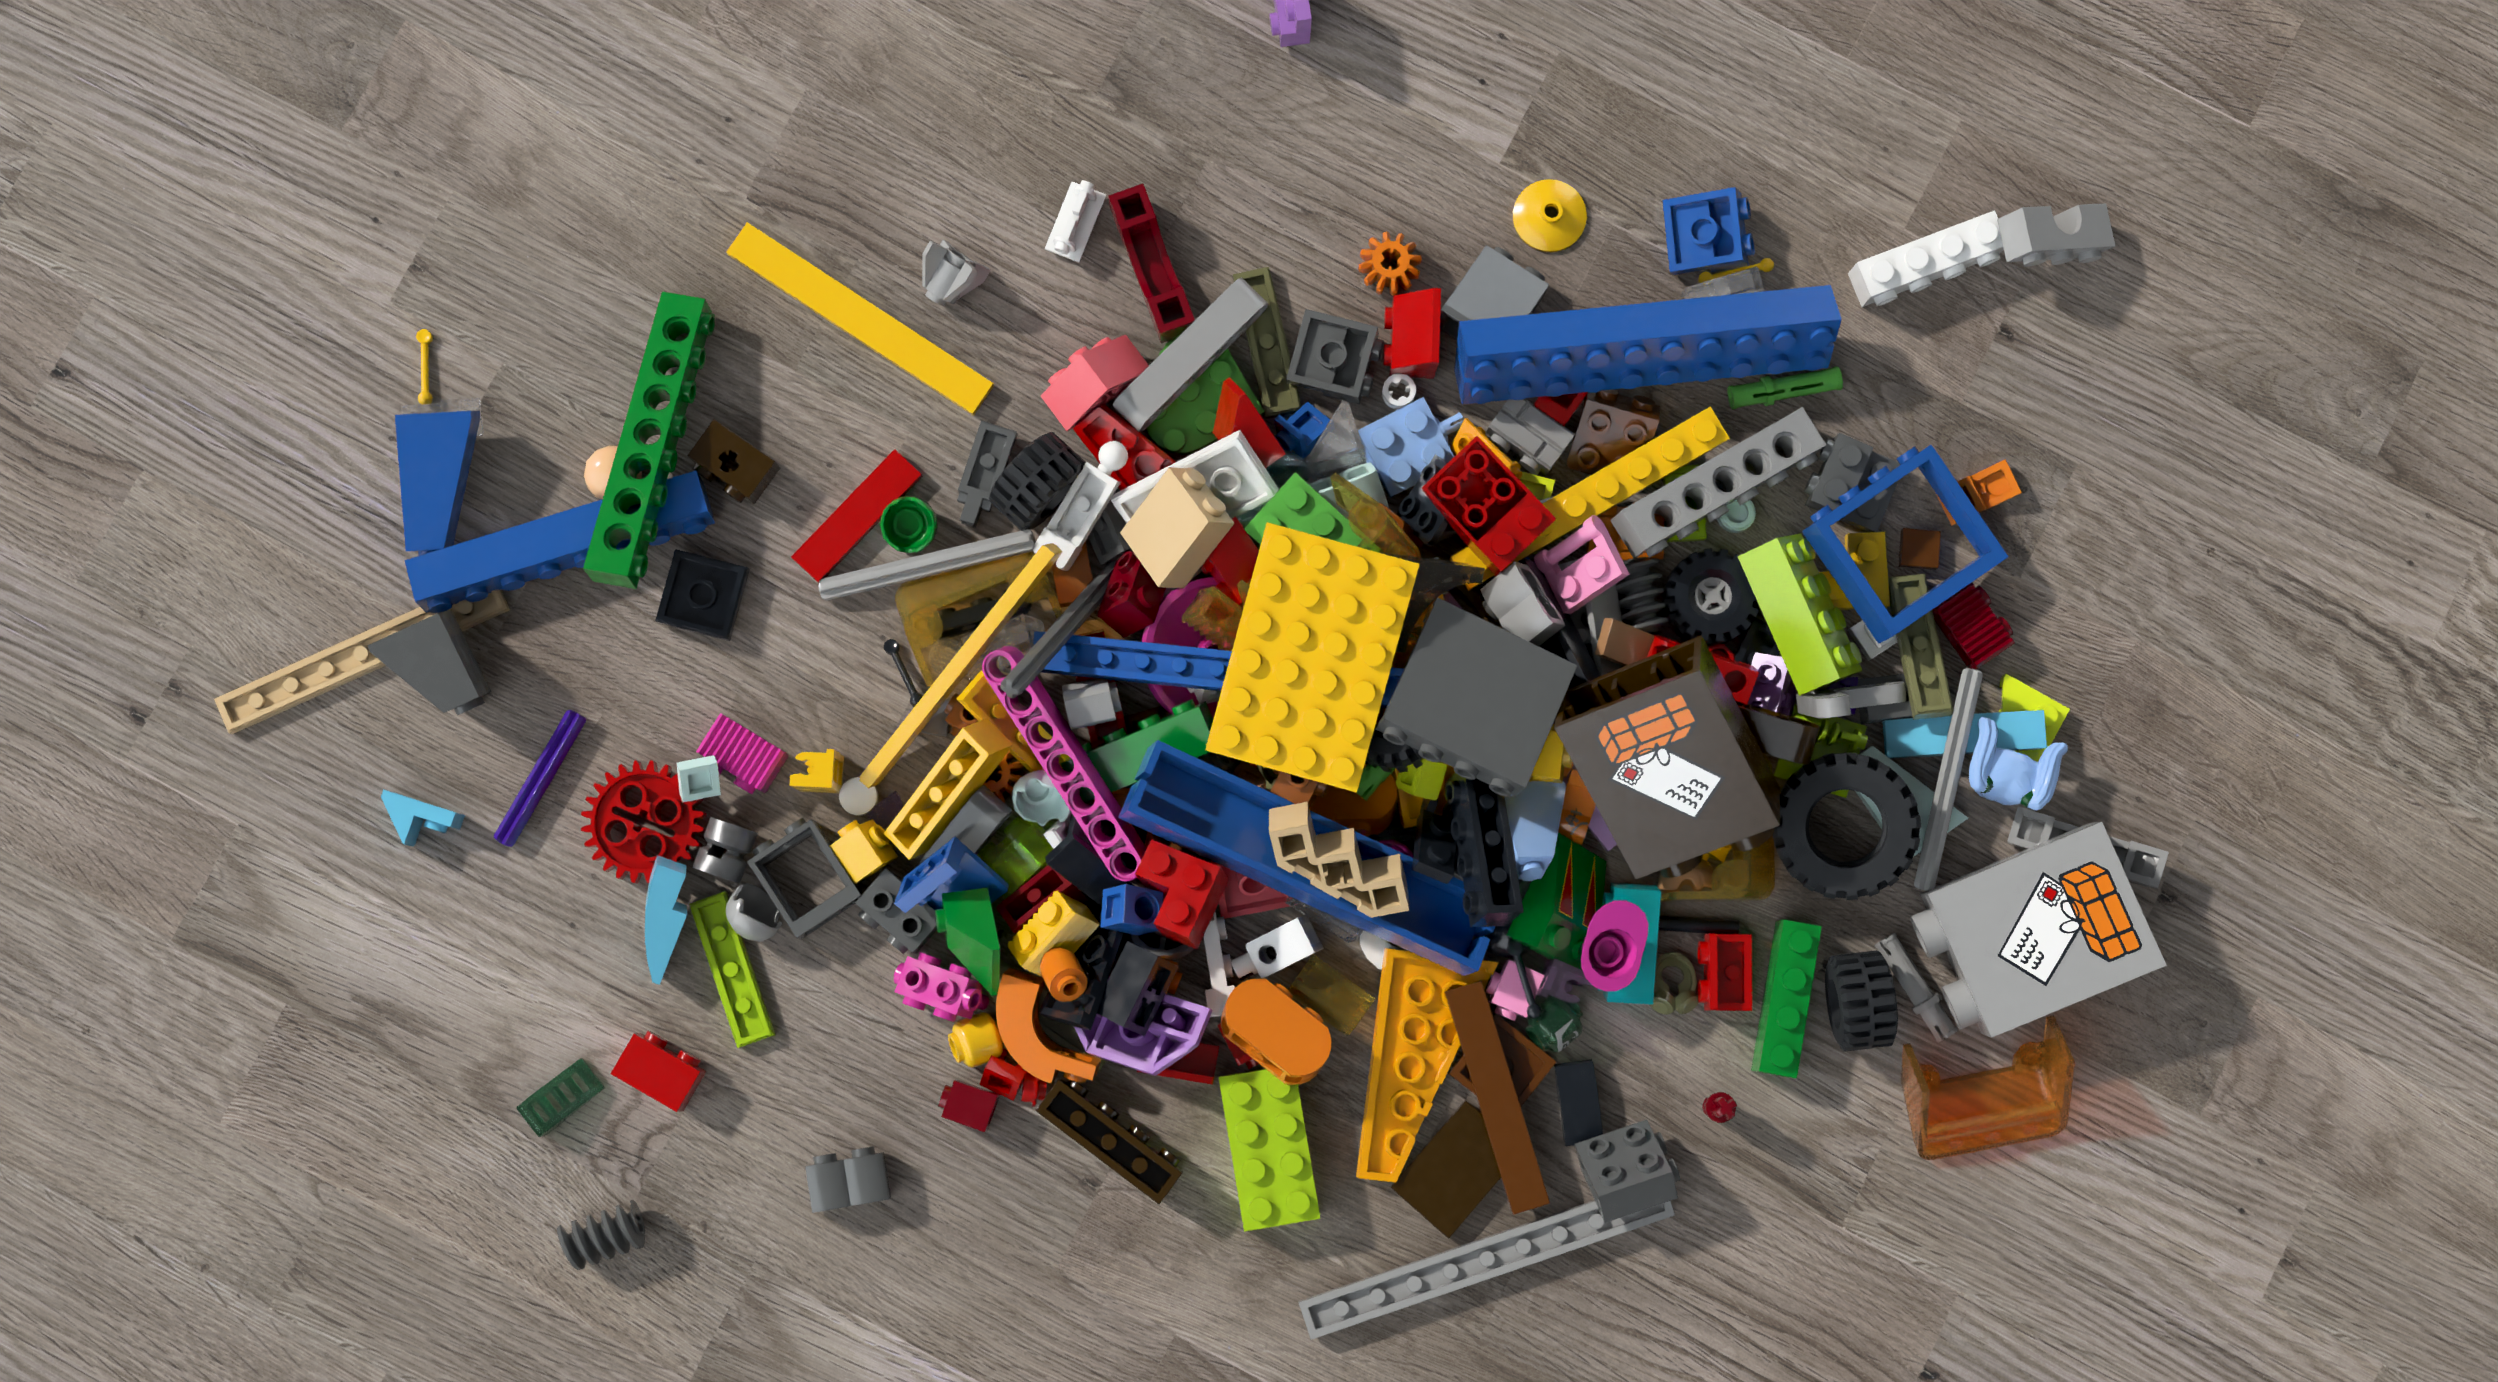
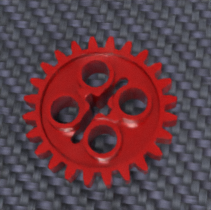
M635 760L632 772L625 765L620 764L618 765L620 776L615 777L613 774L606 772L605 777L608 782L606 786L594 783L593 786L599 795L597 798L586 796L585 800L593 805L592 811H583L581 815L591 819V824L583 826L581 831L592 833L593 836L584 843L585 847L598 848L592 859L594 861L607 859L602 870L610 872L617 867L616 878L621 880L630 872L631 882L636 884L639 883L642 874H644L647 883H649L657 856L649 857L645 846L650 838L656 836L662 841V850L658 856L680 863L679 860L681 858L694 860L693 855L688 850L690 846L702 847V844L694 837L695 833H705L706 829L697 825V820L706 817L707 813L695 810V807L703 799L688 802L682 801L679 792L678 774L670 778L671 766L665 764L660 772H658L657 763L650 760L646 770H644L641 762ZM639 787L643 795L642 801L636 807H629L626 803V795L632 788ZM667 802H674L678 809L676 817L669 822L663 821L660 814L661 808ZM619 807L641 817H646L647 815L648 820L674 830L675 835L669 837L647 827H642L641 829L640 824L614 814L613 809ZM623 822L627 827V835L624 840L615 843L611 838V829L615 824Z

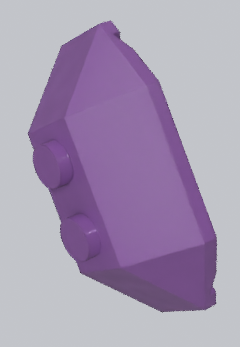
M1165 994L1145 1036L1124 1028L1099 1014H1096L1091 1030L1076 1026L1074 1028L1086 1053L1156 1076L1199 1046L1213 1010Z

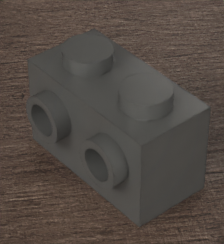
M885 868L855 902L862 909L858 915L872 928L876 929L881 925L891 934L887 941L901 953L905 954L909 949L912 953L917 954L937 931L935 910L927 903L922 906L916 904L906 913L898 908L894 902L902 880Z

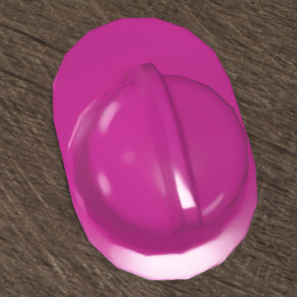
M1627 900L1612 901L1603 905L1594 914L1582 944L1581 968L1585 978L1595 988L1603 991H1618L1627 987L1636 978L1648 937L1649 925L1645 913L1636 904Z

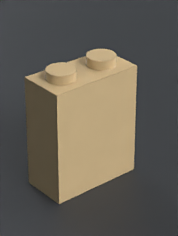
M1169 467L1120 534L1158 587L1185 588L1233 526L1234 522L1225 511L1224 503L1214 496L1206 485L1204 476L1199 471L1193 468Z

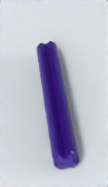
M573 710L565 712L494 834L495 840L508 847H512L586 723L584 716Z

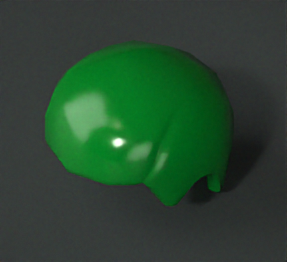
M900 497L893 500L883 510L880 527L883 539L892 548L904 553H918L934 540L938 523L936 513L927 502L917 497Z

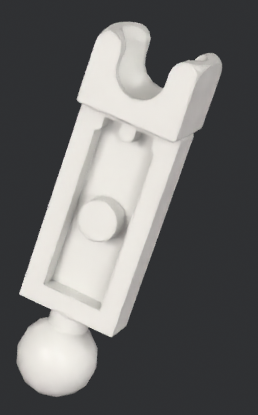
M1109 441L1100 448V464L1098 468L1088 462L1084 464L1083 470L1075 479L1047 528L1043 529L1034 544V553H1037L1042 545L1052 543L1057 545L1063 551L1056 562V566L1061 570L1068 571L1072 567L1082 550L1081 547L1121 483L1110 475L1113 471L1123 468L1127 462L1128 452L1122 443Z
M1215 912L1213 914L1214 920L1210 921L1203 936L1212 989L1205 990L1207 1007L1213 1010L1210 1018L1221 1016L1226 1001L1235 988L1234 985L1227 986L1226 978L1233 977L1230 954L1222 955L1220 940L1227 939L1224 917L1216 918Z

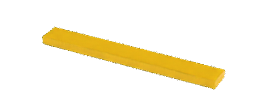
M748 222L727 250L728 256L972 416L975 415L993 389V382Z
M1054 543L1041 546L863 771L859 781L868 789L880 784L1060 557L1063 551Z

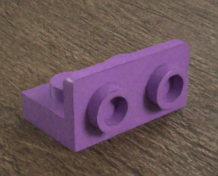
M1755 653L1752 666L1758 670L1759 675L1748 704L1791 716L1798 692L1783 658Z

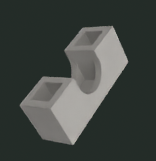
M2106 203L2077 205L2055 216L2052 214L2051 206L2022 207L1997 219L2006 262H2023L2025 267L2038 265L2046 260H2051L2052 265H2059L2078 258L2079 263H2089L2101 259V252L2115 247Z

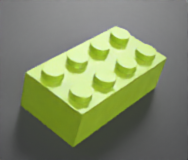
M1802 533L1778 537L1738 556L1799 696L1822 689L1863 671L1859 664L1862 662L1860 651L1855 643L1849 641L1844 630L1846 628L1845 618L1839 608H1834L1829 593H1831L1830 584L1825 575L1818 572L1813 560L1816 557L1815 551L1807 538H1803Z
M1267 1069L1219 1076L1244 1232L1321 1219L1298 1085L1284 1084Z

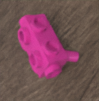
M921 952L918 959L907 956L905 963L899 964L894 972V983L897 984L895 993L904 996L903 1004L923 1011L926 1004L935 1007L933 1015L955 1022L957 1015L972 1019L976 1009L985 1010L989 1004L988 996L981 994L983 986L979 981L971 978L972 974L968 969L952 963L949 970L941 968L942 960Z

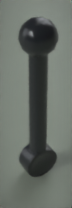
M889 639L884 643V650L888 655L892 656L910 693V704L915 707L923 695L917 693L898 653L900 650L899 644L896 640Z
M1512 941L1508 944L1507 951L1511 956H1514L1528 1002L1527 1015L1532 1019H1537L1541 1016L1542 1009L1535 1003L1521 957L1523 945L1518 941Z

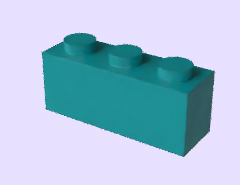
M1611 883L1610 893L1604 892L1603 905L1618 900H1627L1634 903L1645 913L1649 925L1648 937L1636 978L1627 987L1618 991H1603V996L1607 1002L1653 1005L1661 890L1656 885Z

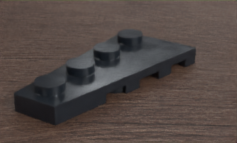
M1129 881L1126 883V884H1128V885L1135 886V885H1133L1132 883H1130ZM1095 901L1090 911L1100 925L1074 953L1087 977L1086 990L1079 998L1069 1002L1056 1000L1048 991L1038 1011L1039 1014L1049 1020L1087 1030L1092 1029L1124 933L1100 928L1102 906Z

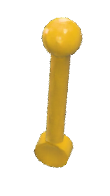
M1764 258L1758 264L1716 274L1703 272L1698 277V283L1701 287L1706 288L1714 281L1760 270L1770 272L1774 268V262L1770 258Z
M421 329L416 334V339L421 344V393L418 395V402L421 405L427 406L433 401L432 394L429 392L428 345L432 342L433 336L427 329Z

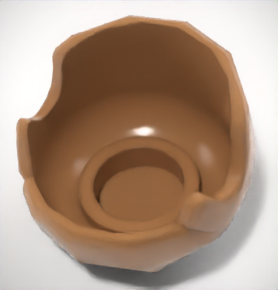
M1702 859L1694 869L1681 876L1665 878L1660 873L1657 887L1661 890V893L1676 895L1682 886L1689 885L1692 887L1694 894L1698 895L1705 887L1717 891L1719 877L1712 864Z

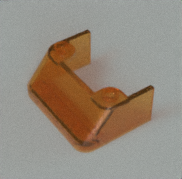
M2054 1015L2046 1017L2044 1041L2028 1042L2020 1046L2013 1055L2012 1066L1940 1080L1936 1067L1919 1064L1911 1043L1903 1044L1901 1085L1913 1141L1921 1158L1937 1160L2049 1138L2059 1134L2066 1128L2069 1117L2075 1061Z

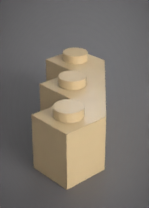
M1308 802L1269 809V835L1277 866L1291 874L1293 871L1308 878L1311 885L1336 899L1344 898L1356 905L1358 911L1371 918L1409 911L1408 885L1400 854L1362 861L1354 828L1319 835L1315 834Z

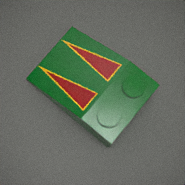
M1558 833L1554 857L1542 878L1531 881L1522 901L1524 912L1513 920L1507 936L1553 962L1583 973L1581 968L1582 944L1594 914L1603 905L1606 861L1561 833Z

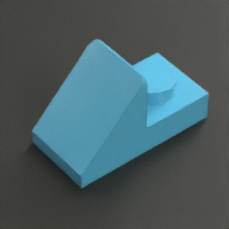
M384 789L381 794V799L404 845L412 847L415 845L424 819H426L424 827L446 833L448 827L460 830L465 815Z

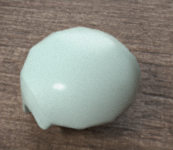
M1045 770L1033 771L1020 777L1013 787L1012 801L1014 810L1024 820L1037 822L1039 825L1045 826L1049 820L1054 818L1064 822L1071 812Z

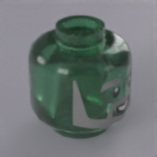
M1552 995L1539 1004L1542 1009L1539 1018L1532 1019L1527 1016L1528 1026L1525 1028L1526 1033L1532 1042L1544 1052L1546 1050L1552 1052L1563 1050L1579 1037L1583 1031L1580 1020L1583 1012L1571 998L1563 1000L1556 995Z

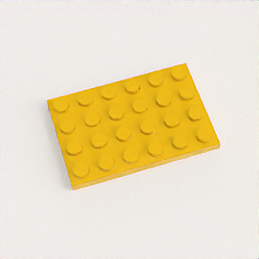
M1267 522L1205 750L1357 793L1420 564Z

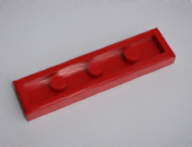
M894 449L802 544L791 558L819 583L881 521L883 510L887 505L897 498L904 497L923 477L922 474Z

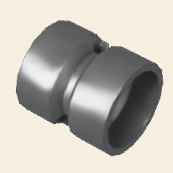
M710 817L704 834V838L708 843L706 846L699 848L692 868L740 884L747 865L743 856L751 853L758 833ZM724 848L727 849V852L725 854H723Z

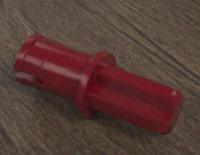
M1716 1092L1710 1095L1709 1098L1706 1097L1703 1101L1702 1109L1704 1114L1714 1122L1725 1123L1736 1116L1737 1103L1729 1094Z

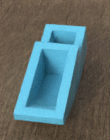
M657 855L646 897L645 946L652 983L660 985L687 917V905L676 901L686 877V865Z

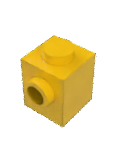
M873 819L859 824L857 820L849 823L837 832L841 838L830 845V848L854 884L871 877L898 857L889 844V839L883 834L885 830L880 825H877Z

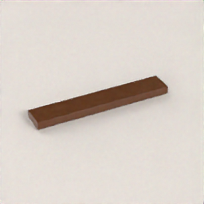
M1482 981L1444 991L1511 1212L1515 1215L1550 1204Z

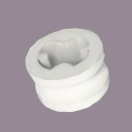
M1400 373L1389 376L1384 382L1382 389V398L1385 404L1396 410L1412 403L1416 394V385L1413 379L1408 375ZM1400 383L1406 385L1405 392H1409V396L1407 398L1401 396L1398 400L1393 399V391H1389V387H1397Z

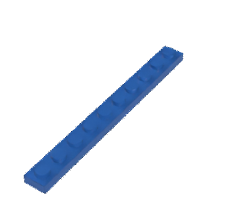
M1034 632L1032 647L1046 632ZM1073 635L1041 672L1221 691L1232 651ZM1391 668L1381 708H1387L1404 668Z

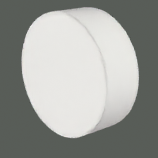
M859 777L851 778L840 789V803L850 814L856 816L866 815L873 811L878 803L877 788L874 786L868 789L859 781Z

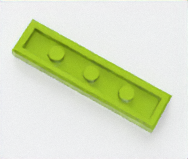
M724 891L690 903L689 906L736 1046L741 1048L775 1036V1032L743 937L733 930L726 917V905L729 896Z

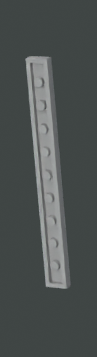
M1595 1200L1300 1300L1298 1303L1310 1339L1312 1340L1675 1216L1671 1201L1605 1223Z

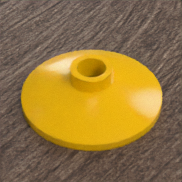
M1541 180L1529 185L1518 196L1513 209V223L1517 234L1524 243L1541 252H1558L1572 246L1582 235L1587 220L1586 206L1580 194L1572 186L1558 180ZM1547 207H1554L1558 215L1550 218L1545 214V209Z

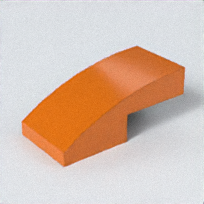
M2006 459L1972 476L1957 481L1978 513L2022 494ZM1938 497L1951 526L1957 524Z

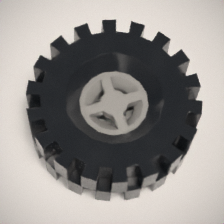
M1708 548L1702 552H1694L1688 555L1671 571L1667 577L1668 581L1664 585L1663 594H1665V599L1662 602L1667 604V607L1663 609L1667 610L1668 615L1666 617L1669 618L1668 623L1675 625L1677 629L1674 631L1679 636L1684 634L1688 637L1687 641L1702 635L1707 646L1718 643L1725 644L1738 637L1750 627L1751 622L1757 617L1759 609H1757L1758 602L1738 559L1739 555L1730 556L1728 555V550L1712 551V548Z

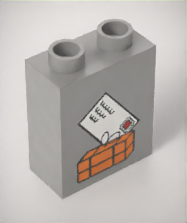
M2103 822L2085 824L1939 885L1931 891L1922 892L1920 896L1926 910L1910 916L1912 926L1926 956L1932 958L1945 952L1956 975L1957 981L1941 987V990L1957 1026L1961 1030L1977 1023L1981 1034L1991 1038L2167 966Z

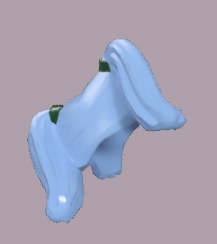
M1981 717L1977 723L1980 730L1979 738L1969 767L1971 787L1979 796L2002 805L2022 804L2026 808L2036 811L2042 809L2052 799L2059 777L2061 759L2068 751V745L2066 743L2051 744L2044 750L2037 762L2026 754L1996 747L1998 738L1997 725L1990 718Z

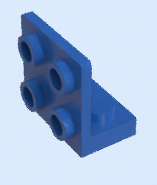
M954 837L903 878L894 904L904 913L908 912L916 904L922 906L925 903L934 910L942 909V893L988 888L992 904L1007 892L1009 884L958 838Z

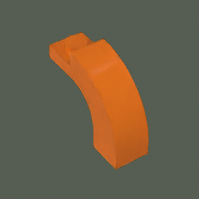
M1008 968L1002 975L998 989L996 1019L1000 1036L1010 1055L1028 1073L1050 1084L1056 1079L1059 1071L1064 1072L1063 1076L1075 1082L1085 1083L1086 1079L1093 1080L1098 1074L1102 1059L1056 1044L1045 1034L1041 1027L1038 1005L1045 983L1044 979Z

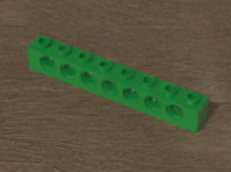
M663 291L661 293L583 569L593 582L637 589L640 577L643 578L647 572L648 556L646 554L650 542L655 541L657 536L658 522L656 518L659 507H664L667 500V478L669 472L672 473L676 468V446L678 439L683 438L686 432L687 418L685 414L688 403L692 404L696 396V374L698 369L701 370L705 364L706 349L704 346L707 335L711 336L715 328V315L704 298ZM689 334L684 340L675 341L679 335ZM679 367L675 374L665 375L669 369ZM670 401L664 409L656 410L659 403ZM660 435V438L655 443L646 444L651 436ZM642 470H651L645 478L636 479L638 473ZM641 504L637 512L626 514L630 506ZM631 539L630 544L626 548L616 549L620 541Z

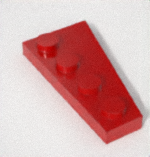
M1105 404L1099 406L1072 428L1099 463V451L1105 443L1117 441L1126 447L1128 452L1126 464L1123 468L1113 471L1110 475L1121 482L1118 486L1120 490L1176 463L1170 456Z

